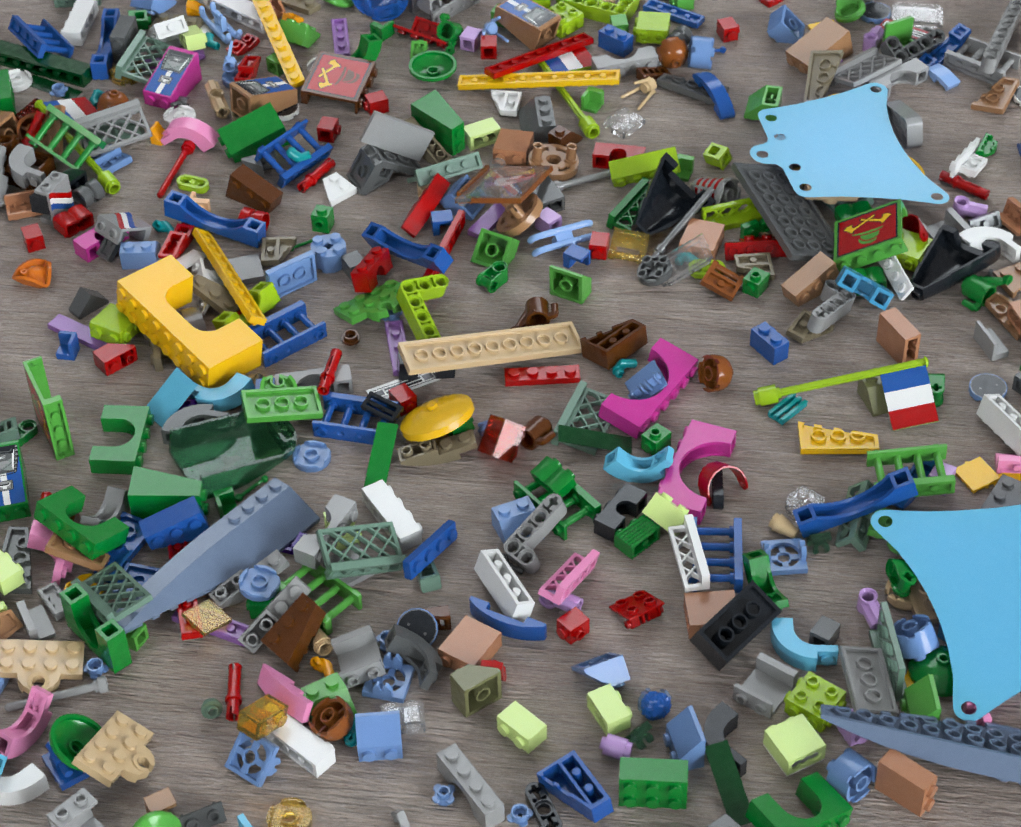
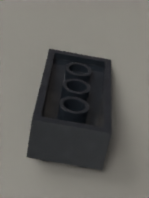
M752 580L700 628L690 641L720 671L773 621L782 610Z

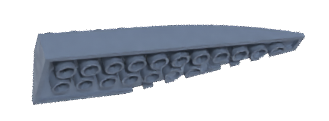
M274 477L191 541L151 576L142 587L152 595L153 600L118 621V624L127 634L143 626L144 621L155 620L160 617L161 613L167 610L173 611L178 608L179 604L185 601L188 603L217 588V585L225 582L241 569L244 571L248 567L249 569L276 549L282 552L285 547L295 541L299 532H307L320 521V517L289 485ZM141 596V597H136L135 600H139V599L142 598L143 596ZM119 608L116 613L120 612L125 608Z
M820 705L821 719L885 747L947 767L994 777L1002 782L1012 781L1021 785V729L985 722L984 726H980L971 720H966V723L962 724L953 718L938 721L934 716L900 713L899 717L890 716L891 713L888 711H880V715L872 714L868 709L860 708L856 712H852L849 707Z

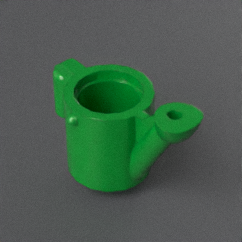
M441 13V23H439L436 30L437 36L442 41L448 42L445 52L453 55L455 53L454 48L457 42L460 41L463 28L459 23L447 21L450 19L449 14Z
M974 274L966 277L961 284L962 295L976 303L964 299L961 304L971 311H979L982 306H985V300L996 292L997 286L1009 285L1013 281V276L989 277Z

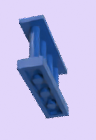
M12 15L8 30L37 58L43 59L45 52H53L71 59L74 47L46 19H42L39 26L26 24L18 15Z
M307 119L302 122L298 121L290 130L266 146L262 145L256 150L257 154L254 160L257 162L264 158L277 171L280 177L277 185L281 189L329 157L333 149L330 143L324 146L319 145L305 130L308 123ZM300 133L315 149V152L311 154V159L297 163L288 158L287 151L281 145L288 141L300 153L305 152V149L293 138ZM276 149L291 165V168L284 170L269 153Z
M302 300L266 317L267 321L264 326L258 324L248 326L261 339L270 336L277 343V345L268 348L264 343L262 345V359L265 368L327 337L326 323L322 321L315 325L307 318L306 305ZM301 321L308 329L300 333L292 324ZM284 328L293 336L285 341L276 333Z
M329 392L327 395H323L324 410L326 412L322 421H312L313 436L373 445L376 429L367 428L370 417L376 416L361 409L360 406L366 397ZM373 398L370 399L371 401H373V402H375V403H377V404H380V405H382V406H384V407H386V408H388V409H390V410H392V411H394V412L396 411L395 409H393V408H391V407H389V406H387V405H385V404H383V403H381V402H379V401H377V400H375V399H373ZM390 400L399 405L398 401ZM368 405V406H370V407H372V408H374V409H376V410H378V411H380V412H382V413H384V414H386V415L392 417L391 415H389V414H387V413H385V412H383V411H381V410H379V409H377V408H375V407H373V406H371V405ZM334 411L344 412L340 424L330 422ZM352 414L363 415L359 427L348 425Z
M694 517L699 535L729 536V538H733V541L729 543L701 542L703 551H729V553H733V557L730 556V559L706 558L708 566H721L733 569V572H730V574H710V582H730V585H734L735 593H739L743 589L742 518H734L733 526H729V528L697 527V517ZM690 577L688 583L696 584L699 580Z

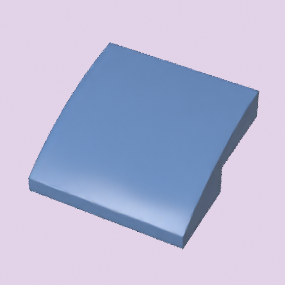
M121 148L91 157L103 171L109 170L111 173L133 162L131 155L122 153Z

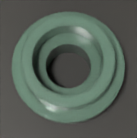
M215 698L206 699L201 706V713L207 719L217 718L223 711L221 702Z

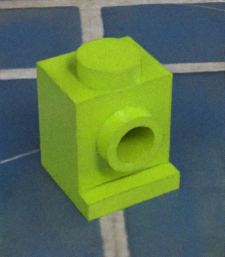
M713 142L703 153L706 163L719 167L720 170H724L733 159L728 147Z

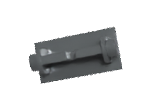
M214 801L208 806L185 815L181 814V817H178L182 827H212L227 821L221 801L216 803Z

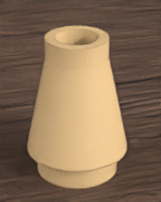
M776 513L768 524V527L772 528L771 531L791 539L796 538L800 531L783 514Z
M320 627L316 636L312 637L313 649L316 654L327 656L333 651L331 638Z

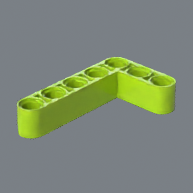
M556 0V3L563 1L583 12L586 19L610 24V15L626 14L627 21H629L639 8V0H619L617 4L602 0Z
M443 274L407 279L402 281L399 286L396 298L416 340L441 337L424 301L440 298L444 295L449 279Z

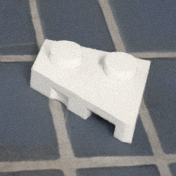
M491 89V97L499 114L516 117L522 100V92Z
M337 172L323 179V186L326 190L330 207L357 193V187Z

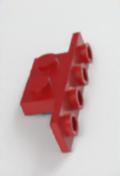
M416 16L411 30L396 24L393 25L397 29V33L402 35L408 33L411 38L419 40V37L423 38L428 44L432 45V42L437 43L436 46L443 49L448 47V43L440 40L437 36L436 30L439 23Z
M762 234L761 237L756 238L754 235H745L744 238L739 239V242L724 243L726 261L734 260V255L766 252H770L771 258L787 257L772 234Z

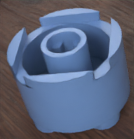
M691 36L687 59L688 67L711 70L712 60L710 59L714 57L715 47H713L714 38Z
M339 233L314 236L310 248L315 253L316 270L318 268L323 273H335L342 270L341 256L347 254L346 242Z
M924 614L912 615L913 619L906 620V618H902L894 623L903 659H914L916 662L922 661L926 658V654L940 646L929 616Z
M847 748L836 760L832 759L828 763L826 769L829 772L826 781L845 800L856 803L863 799L871 790L868 788V785L871 781L875 783L877 767L855 750Z

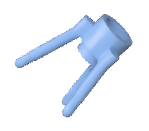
M500 16L491 19V22L485 23L482 35L486 33L497 35L503 41L509 42L507 38L497 32L498 26L495 22L501 18Z
M230 41L228 54L225 55L222 68L223 71L228 73L234 72L235 69L238 70V65L240 64V62L237 63L235 57L231 56L233 41Z

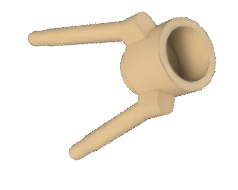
M650 76L634 81V85H641L621 95V98L623 99L639 90L643 93H649L637 108V110H640L649 98L656 93L657 83Z

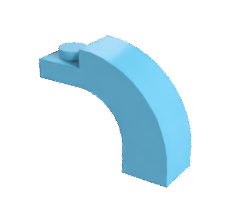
M237 372L226 384L217 388H206L195 383L197 387L189 397L196 399L198 404H213L215 411L223 412L240 406L242 404L241 390L255 389L251 378Z
M668 445L653 456L641 458L630 455L618 446L605 456L603 470L626 482H654L662 479L665 476L666 468L672 465L674 449Z
M775 618L771 621L770 637L772 646L778 656L786 663L798 669L816 672L817 665H837L838 645H813L802 641L794 632L793 618Z

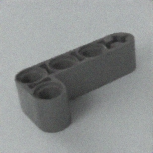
M934 29L905 46L901 44L897 37L889 36L880 45V50L882 54L902 59L903 64L937 48L945 40V33L941 29Z

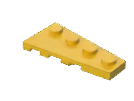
M798 421L800 454H867V451L880 450L877 434L853 430L849 433L844 432L841 428L834 427L831 430L822 428V425L814 424L813 427L804 425L805 422Z

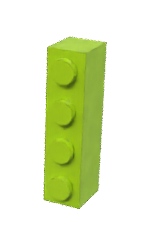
M676 147L609 161L614 187H624L627 184L638 183L643 177L652 179L661 157L666 152L679 164ZM680 165L673 170L675 174L681 172Z

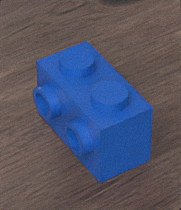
M607 24L598 31V47L624 58L633 51V34Z
M765 321L751 328L750 346L773 366L788 358L789 341L776 331L774 327Z

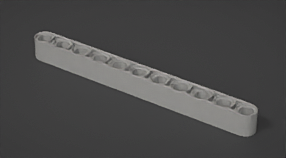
M1010 0L983 53L980 66L981 72L985 74L995 72L1021 19V0Z

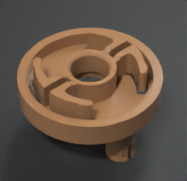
M535 142L528 156V166H553V171L548 175L552 181L571 179L576 175L579 166V158L576 154L577 145L575 143H568L566 147L559 144ZM532 173V174H533L534 176H539L541 173Z
M505 192L501 193L503 198H509ZM530 194L522 203H501L506 210L498 219L496 229L500 234L508 237L521 235L523 231L540 217L543 202L536 194Z

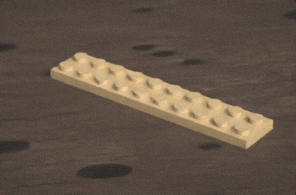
M572 321L398 342L397 346L408 375L582 353L580 337Z

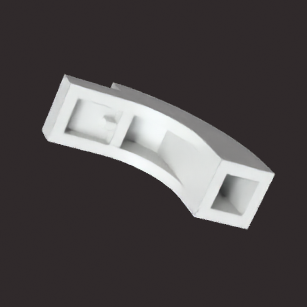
M979 226L959 233L961 243L983 250L981 244L988 240L1000 245L1001 255L1012 263H1016L1020 259L1021 246L1013 241L1014 235L1005 230Z
M31 763L17 774L0 777V805H18L37 798L49 789L46 775Z

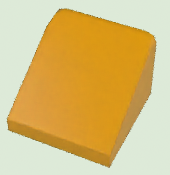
M187 0V16H200L199 6L202 5L205 8V5L195 0Z
M283 13L282 20L287 21V18L295 20L297 23L304 21L303 17L294 13Z
M156 121L150 128L153 136L150 137L151 144L162 146L163 144L160 140L164 136L162 133L165 129L159 121Z

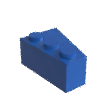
M194 496L138 521L144 539L151 550L164 548L168 545L172 546L177 543L181 544L185 541H193L210 527L207 517Z
M575 750L536 773L539 783L544 785L547 792L594 823L614 811L611 798Z

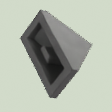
M80 287L69 307V312L81 320L109 303V300L98 291Z

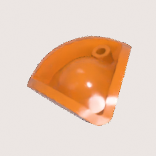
M43 259L27 260L18 266L12 279L23 285L47 288L51 282V261Z

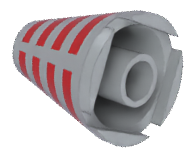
M697 178L691 186L692 191L696 195L703 189L706 191L709 187H712L714 192L711 197L716 201L712 205L739 200L741 194V187L737 185L739 181L735 178ZM727 208L723 212H729L731 208Z

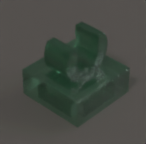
M831 532L812 534L806 538L808 547L813 546V553L815 555L819 553L818 546H822L825 553L829 552L830 547L828 543L832 540Z
M645 721L632 730L625 738L629 739V742H636V746L643 750L647 747L643 743V738L648 743L654 740L652 734L648 733L652 726L648 721Z

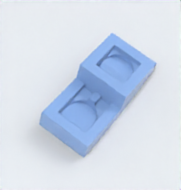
M937 63L929 67V77L934 83L939 81L946 91L960 84L961 81L945 66Z

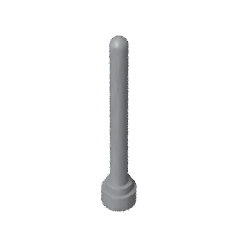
M610 170L564 182L558 180L553 182L560 191H563L564 188L610 177L611 174Z
M106 675L97 677V680H93V683L52 692L54 694L52 701L93 691L96 693L100 692V694L109 692ZM27 699L7 703L5 710L10 712L25 708Z

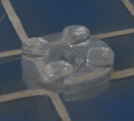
M800 486L786 497V514L789 518L796 521L792 510L800 508L803 504L825 503V497L805 486Z

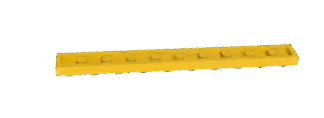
M252 0L288 83L295 88L303 86L305 78L270 1Z
M620 69L510 73L497 79H493L486 74L459 75L458 90L619 85L621 74Z
M194 227L192 234L196 242L200 245L201 250L216 270L224 286L228 289L229 294L240 308L241 313L247 319V322L251 325L258 324L264 326L267 321L266 317L210 231Z

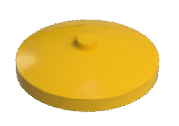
M449 394L434 398L419 405L403 418L400 423L401 433L406 440L415 442L441 437L463 425L472 416L475 409L471 398L465 394Z

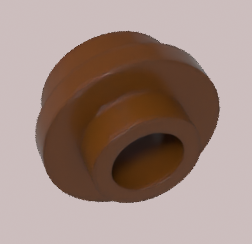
M348 329L344 331L342 342L345 345L353 346L359 343L360 335L356 330Z

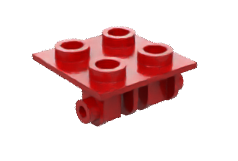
M645 590L634 592L630 597L617 600L615 604L609 606V609L626 619L624 625L627 629H634L641 624H645L646 621L649 622L661 616V613L664 612L662 605L665 602Z

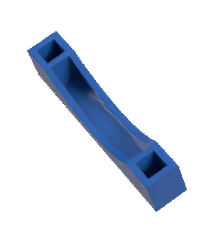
M119 8L103 9L100 43L96 54H92L90 61L93 80H105L110 77L113 54L109 36L120 17Z
M174 190L164 199V213L167 217L255 248H259L262 244V238H266V222L252 217L227 219L217 216L199 206L188 195Z
M370 222L361 235L372 248L377 246L389 248L390 255L442 274L446 272L453 262V258L444 247L433 243L429 245L413 243L374 222Z
M907 466L888 473L876 485L854 497L832 503H810L792 511L804 539L919 494Z

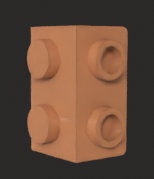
M35 189L4 195L9 221L43 215L31 210L29 196L34 193Z
M1009 197L1003 212L1000 213L1001 222L1014 235L1020 236L1021 203L1014 197Z

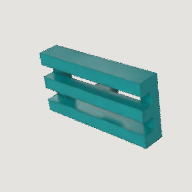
M796 394L788 395L768 411V416L784 425L807 407L808 401H802V397H796Z

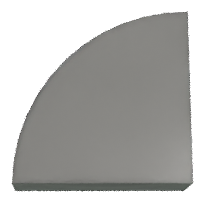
M397 809L391 812L394 822H398L400 827H410L404 810Z

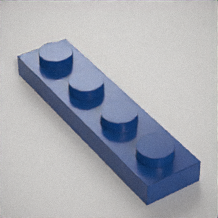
M648 0L643 5V11L671 13L670 20L691 28L698 29L705 22V16L658 0Z
M447 520L402 561L405 579H414L457 539L455 521Z

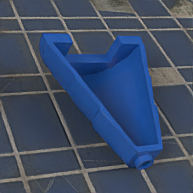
M409 0L352 1L363 15L366 14L376 21H390L403 13Z

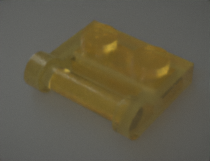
M614 227L608 259L614 260V258L637 262V265H640L642 258L646 256L650 234ZM617 246L640 250L639 255L618 252Z

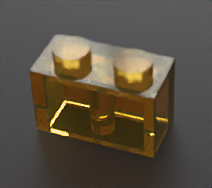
M267 694L239 711L236 729L258 741L286 723L288 705Z

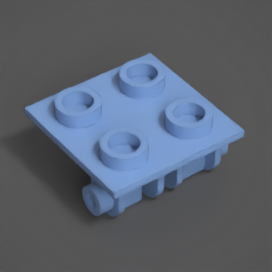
M652 360L625 382L630 392L628 397L632 400L653 397L668 385L655 360Z

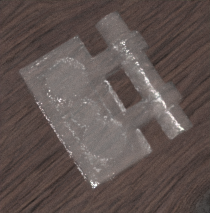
M627 107L617 110L613 116L607 117L606 121L603 122V127L607 128L610 126L611 133L625 139L645 124V118L634 112L628 115L629 110Z

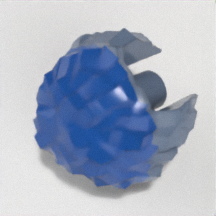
M646 688L641 692L638 698V710L641 715H644L650 721L664 718L671 711L672 698L666 689H660L661 692Z

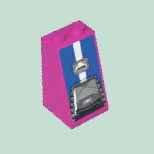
M169 46L143 89L145 104L167 110L171 107V103L178 101L179 96L186 97L202 80L198 52Z

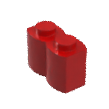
M82 204L74 205L68 211L60 212L52 218L54 229L65 238L73 237L79 231L86 230L95 223L93 213Z

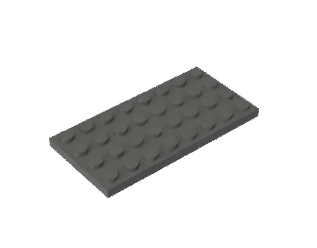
M733 162L731 169L789 260L808 262L820 251L833 260V231L814 202L805 199L794 191L784 170L780 166ZM801 184L799 187L801 190H804V187Z

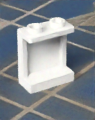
M182 15L154 24L147 33L149 37L167 43L179 39V34L188 32L189 29Z

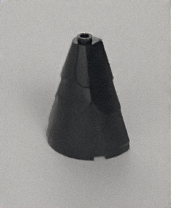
M667 152L658 163L645 197L640 202L631 231L636 239L644 240L671 228L685 216L705 192L703 189L696 195L673 172L679 164ZM710 196L696 213L700 212L703 207L712 206L716 201Z
M943 224L910 280L914 287L911 296L916 300H925L950 289L951 286L958 284L966 277L988 268L999 259L1001 255L1000 245L985 240L981 244L983 251L961 243L957 228Z

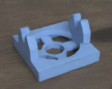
M793 538L761 541V549L769 555L772 576L808 573L805 540ZM785 547L793 548L798 554L786 552ZM773 548L779 549V553L776 556H771ZM782 555L787 556L789 561L782 562L778 557ZM792 561H798L795 565L789 566Z
M387 652L384 655L383 663L385 669L389 670L388 675L366 681L362 689V696L404 704L415 668L412 665L403 664V658L398 653H396L394 658L390 652ZM396 671L403 674L404 681L396 679ZM386 679L395 681L392 686L387 682L383 685V681Z
M240 731L224 767L256 787H262L266 777L272 776L277 772L275 766L280 764L281 760L276 755L280 747L264 737L256 741ZM260 744L263 745L266 751L265 761L259 758L258 749ZM250 750L255 754V759L252 763L246 760V754ZM239 758H242V761L244 763L242 767L239 762ZM255 764L261 767V770L257 773H248L250 767Z

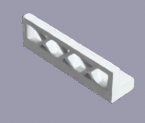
M693 514L684 515V525L668 527L684 591L691 592L710 589V572ZM685 532L686 535L683 539H680L674 533ZM684 546L690 549V551L684 554L679 549ZM686 561L694 564L691 570L683 566ZM690 577L699 580V583L688 585V580Z

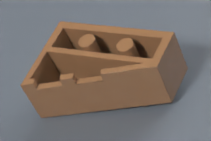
M820 251L781 284L784 296L798 307L818 297L826 280H835L837 278L836 262Z

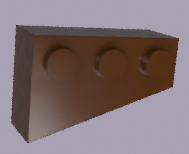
M242 164L230 174L226 197L268 213L281 204L283 192L246 165Z
M630 319L612 326V330L602 333V331L596 332V336L587 339L583 337L580 339L582 357L610 370L620 359H626L648 343L646 325Z
M302 593L260 641L298 673L300 669L299 664L303 656L307 654L309 650L307 647L312 637L316 636L326 613L312 599Z

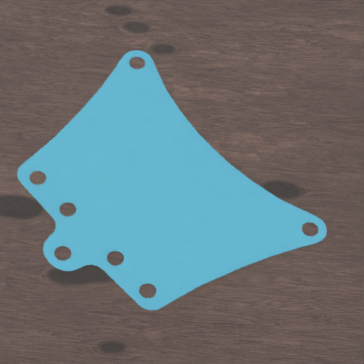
M869 83L832 96L794 105L764 109L758 113L768 140L764 144L753 146L750 150L751 157L759 163L780 166L784 170L794 191L802 197L885 198L933 204H944L950 199L943 189L921 172L903 150L889 121L887 111L888 90L886 86L880 83ZM878 86L882 90L881 92H873L870 88ZM767 115H774L777 119L775 121H768L765 117ZM776 134H783L786 136V139L777 140L774 136ZM765 151L768 153V156L761 158L757 156V152ZM798 164L801 166V169L794 171L789 168V165ZM801 184H808L811 186V190L804 191L799 186ZM939 193L943 196V199L935 200L931 197V194Z
M1021 504L999 508L958 511L879 510L875 512L870 520L872 527L899 552L914 572L927 593L941 624L953 672L954 713L964 721H976L982 718L988 712L1021 692ZM881 516H889L892 519V524L888 527H883L879 525L878 519ZM972 702L976 705L977 710L974 714H965L961 710L962 704Z

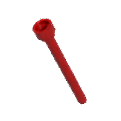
M185 140L181 145V154L157 193L158 198L164 196L187 155H191L194 152L196 146L192 141Z

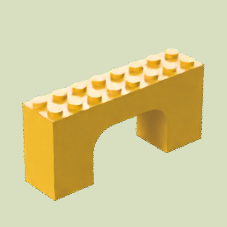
M172 255L117 281V309L126 315L129 321L134 323L141 333L145 334L154 345L160 347L163 354L168 356L195 383L206 388H217L226 384L237 372L245 375L261 366L263 340L240 318L217 330L201 331L194 328L176 311L192 302L193 275Z

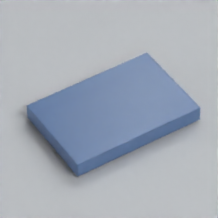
M312 250L265 271L266 282L273 283L280 298L318 280L315 253Z

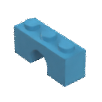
M846 265L843 266L835 279L838 286L851 293L854 292L861 295L869 303L884 311L894 296L890 289Z

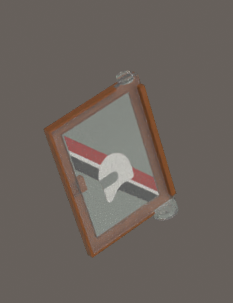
M495 158L457 192V196L454 198L455 203L460 206H465L467 203H522L553 171V166H506L503 159Z

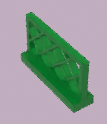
M643 177L609 213L606 227L611 230L617 227L633 236L631 227L633 224L632 220L635 219L636 215H630V211H638V202H641L645 197L650 179ZM629 221L630 225H624L620 222Z

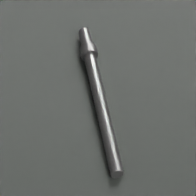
M709 187L661 244H657L651 256L663 255L667 246L713 194L714 189L712 187Z

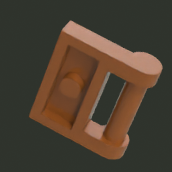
M714 259L702 278L700 285L732 301L743 284L745 276L732 272Z

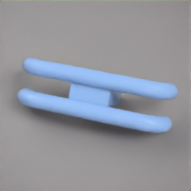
M210 2V10L214 16L215 23L207 17L204 6H199L201 19L222 42L230 44L232 36L238 40L243 37V31L238 29L236 32L223 14L217 10L215 2Z
M583 220L531 235L527 239L529 244L554 236L552 244L534 249L531 253L532 256L537 257L542 253L570 246L572 243L578 244L589 241L592 233L573 237L572 231L584 227L591 228L593 221Z

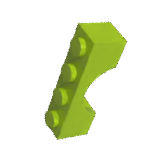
M260 281L249 290V293L263 314L274 309L276 304L281 301L272 282ZM223 311L212 320L216 330L239 318L247 326L251 325L247 322L243 313L239 315L231 311Z

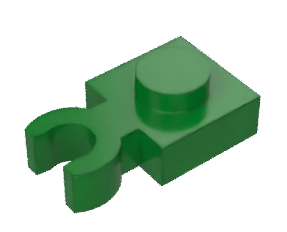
M763 218L759 222L757 219L741 224L740 238H744L745 235H754L755 238L759 237V232H768L769 228Z

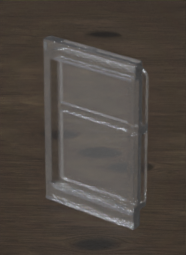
M897 2L892 5L891 15L893 21L912 16L914 18L913 26L923 27L928 25L934 28H943L944 13L943 7H940V5Z
M702 233L666 254L672 264L673 272L662 286H672L711 262L713 256Z

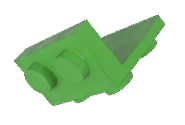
M908 16L886 23L883 42L889 36L897 37L903 46L913 42L914 18Z

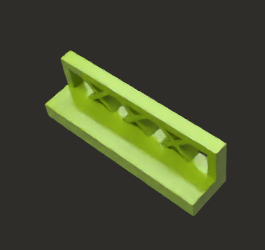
M749 197L703 207L701 210V220L725 224L724 231L739 228L741 224L757 219L758 222L762 219V216ZM742 205H748L745 209L739 210ZM731 208L728 213H722L725 209ZM708 212H715L712 216L706 217Z

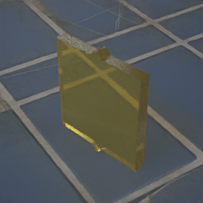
M211 599L188 609L181 615L191 624L192 628L198 630L203 636L232 622V618L223 611V608L218 607Z

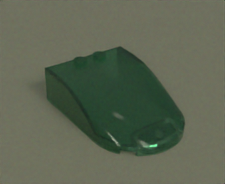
M242 411L171 428L169 453L184 477L202 481L203 489L207 490V499L214 498L213 491L230 486L235 491L288 459L296 448L297 434L289 421L246 423L245 414Z

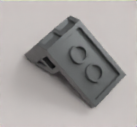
M367 144L360 148L346 176L357 187L359 194L367 195L387 183L394 171L414 176L413 170L422 167L416 160Z

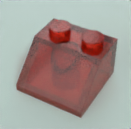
M490 414L477 451L513 463V460L518 455L520 441L525 436L526 427Z

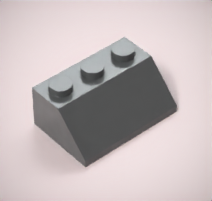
M551 96L533 97L518 111L521 131L534 132V143L548 142V132L556 127Z

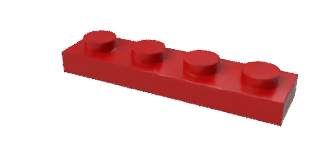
M579 365L504 368L505 387L580 382Z

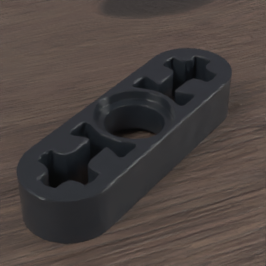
M722 470L717 472L712 478L713 510H723Z
M539 782L529 783L525 788V799L530 809L533 810L538 826L549 827V821H551L552 827H563V823L544 785ZM533 791H535L537 794H539V800H538V801H537V798H536L535 794L532 793ZM546 807L550 812L542 815L538 813V809Z

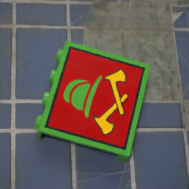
M901 199L835 222L833 261L836 262L839 272L844 265L851 269L860 268L908 251L902 239V218L908 216V211Z
M39 356L22 362L36 418L56 461L75 455L60 394L51 397L42 357Z

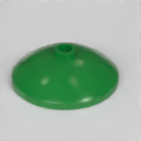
M424 51L416 54L409 61V72L411 75L424 82L443 81L452 76L457 69L456 59L444 51Z
M940 645L939 648L926 654V658L922 661L909 660L908 672L913 683L928 674H933L938 696H953V672L947 646Z
M80 714L62 715L50 727V746L61 762L72 769L83 772L72 765V762L76 755L102 727L92 719Z

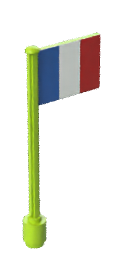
M585 47L538 63L543 72L583 71L591 69L592 56ZM555 87L579 119L578 126L584 135L590 139L598 137L600 127L592 116L584 115L564 87Z
M86 97L48 102L37 100L34 104L44 114L46 113L45 108L49 103L53 106L63 105L66 107L65 114L73 120L97 112V109ZM68 131L63 136L68 143L74 138ZM79 143L74 148L79 155L84 151ZM89 155L85 162L98 175L97 181L102 185L105 192L111 195L118 193L121 188L118 179L109 170L103 171Z
M926 356L921 359L785 388H776L775 384L759 387L753 391L755 404L766 406L779 403L778 399L782 398V396L880 376L892 431L939 421L926 368L929 365V360Z

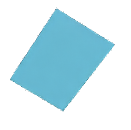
M177 367L147 404V406H150L151 414L154 415V421L161 427H163L166 420L172 414L179 410L197 387Z

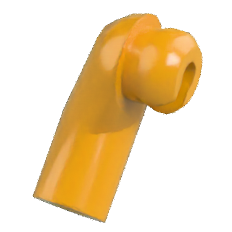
M318 656L311 658L310 665L314 670L323 673L324 677L334 673L333 665L329 660Z

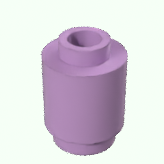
M608 733L607 737H602L599 749L603 750L602 755L620 760V757H630L633 743L629 742V739Z

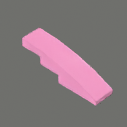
M262 664L257 682L262 691L287 714L301 723L308 722L314 702L303 696L304 691L294 686L295 681L269 665Z

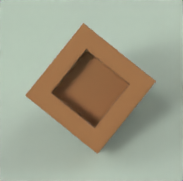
M169 787L143 798L147 813L159 810L167 811L177 806Z

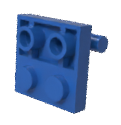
M50 742L45 744L48 753L41 756L42 761L62 791L90 777L85 772L65 765L53 752Z

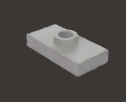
M55 581L37 590V593L57 621L65 617L59 596L62 590Z

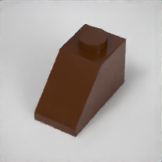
M561 125L548 132V144H559L567 147L568 143L577 144L583 140L582 136Z

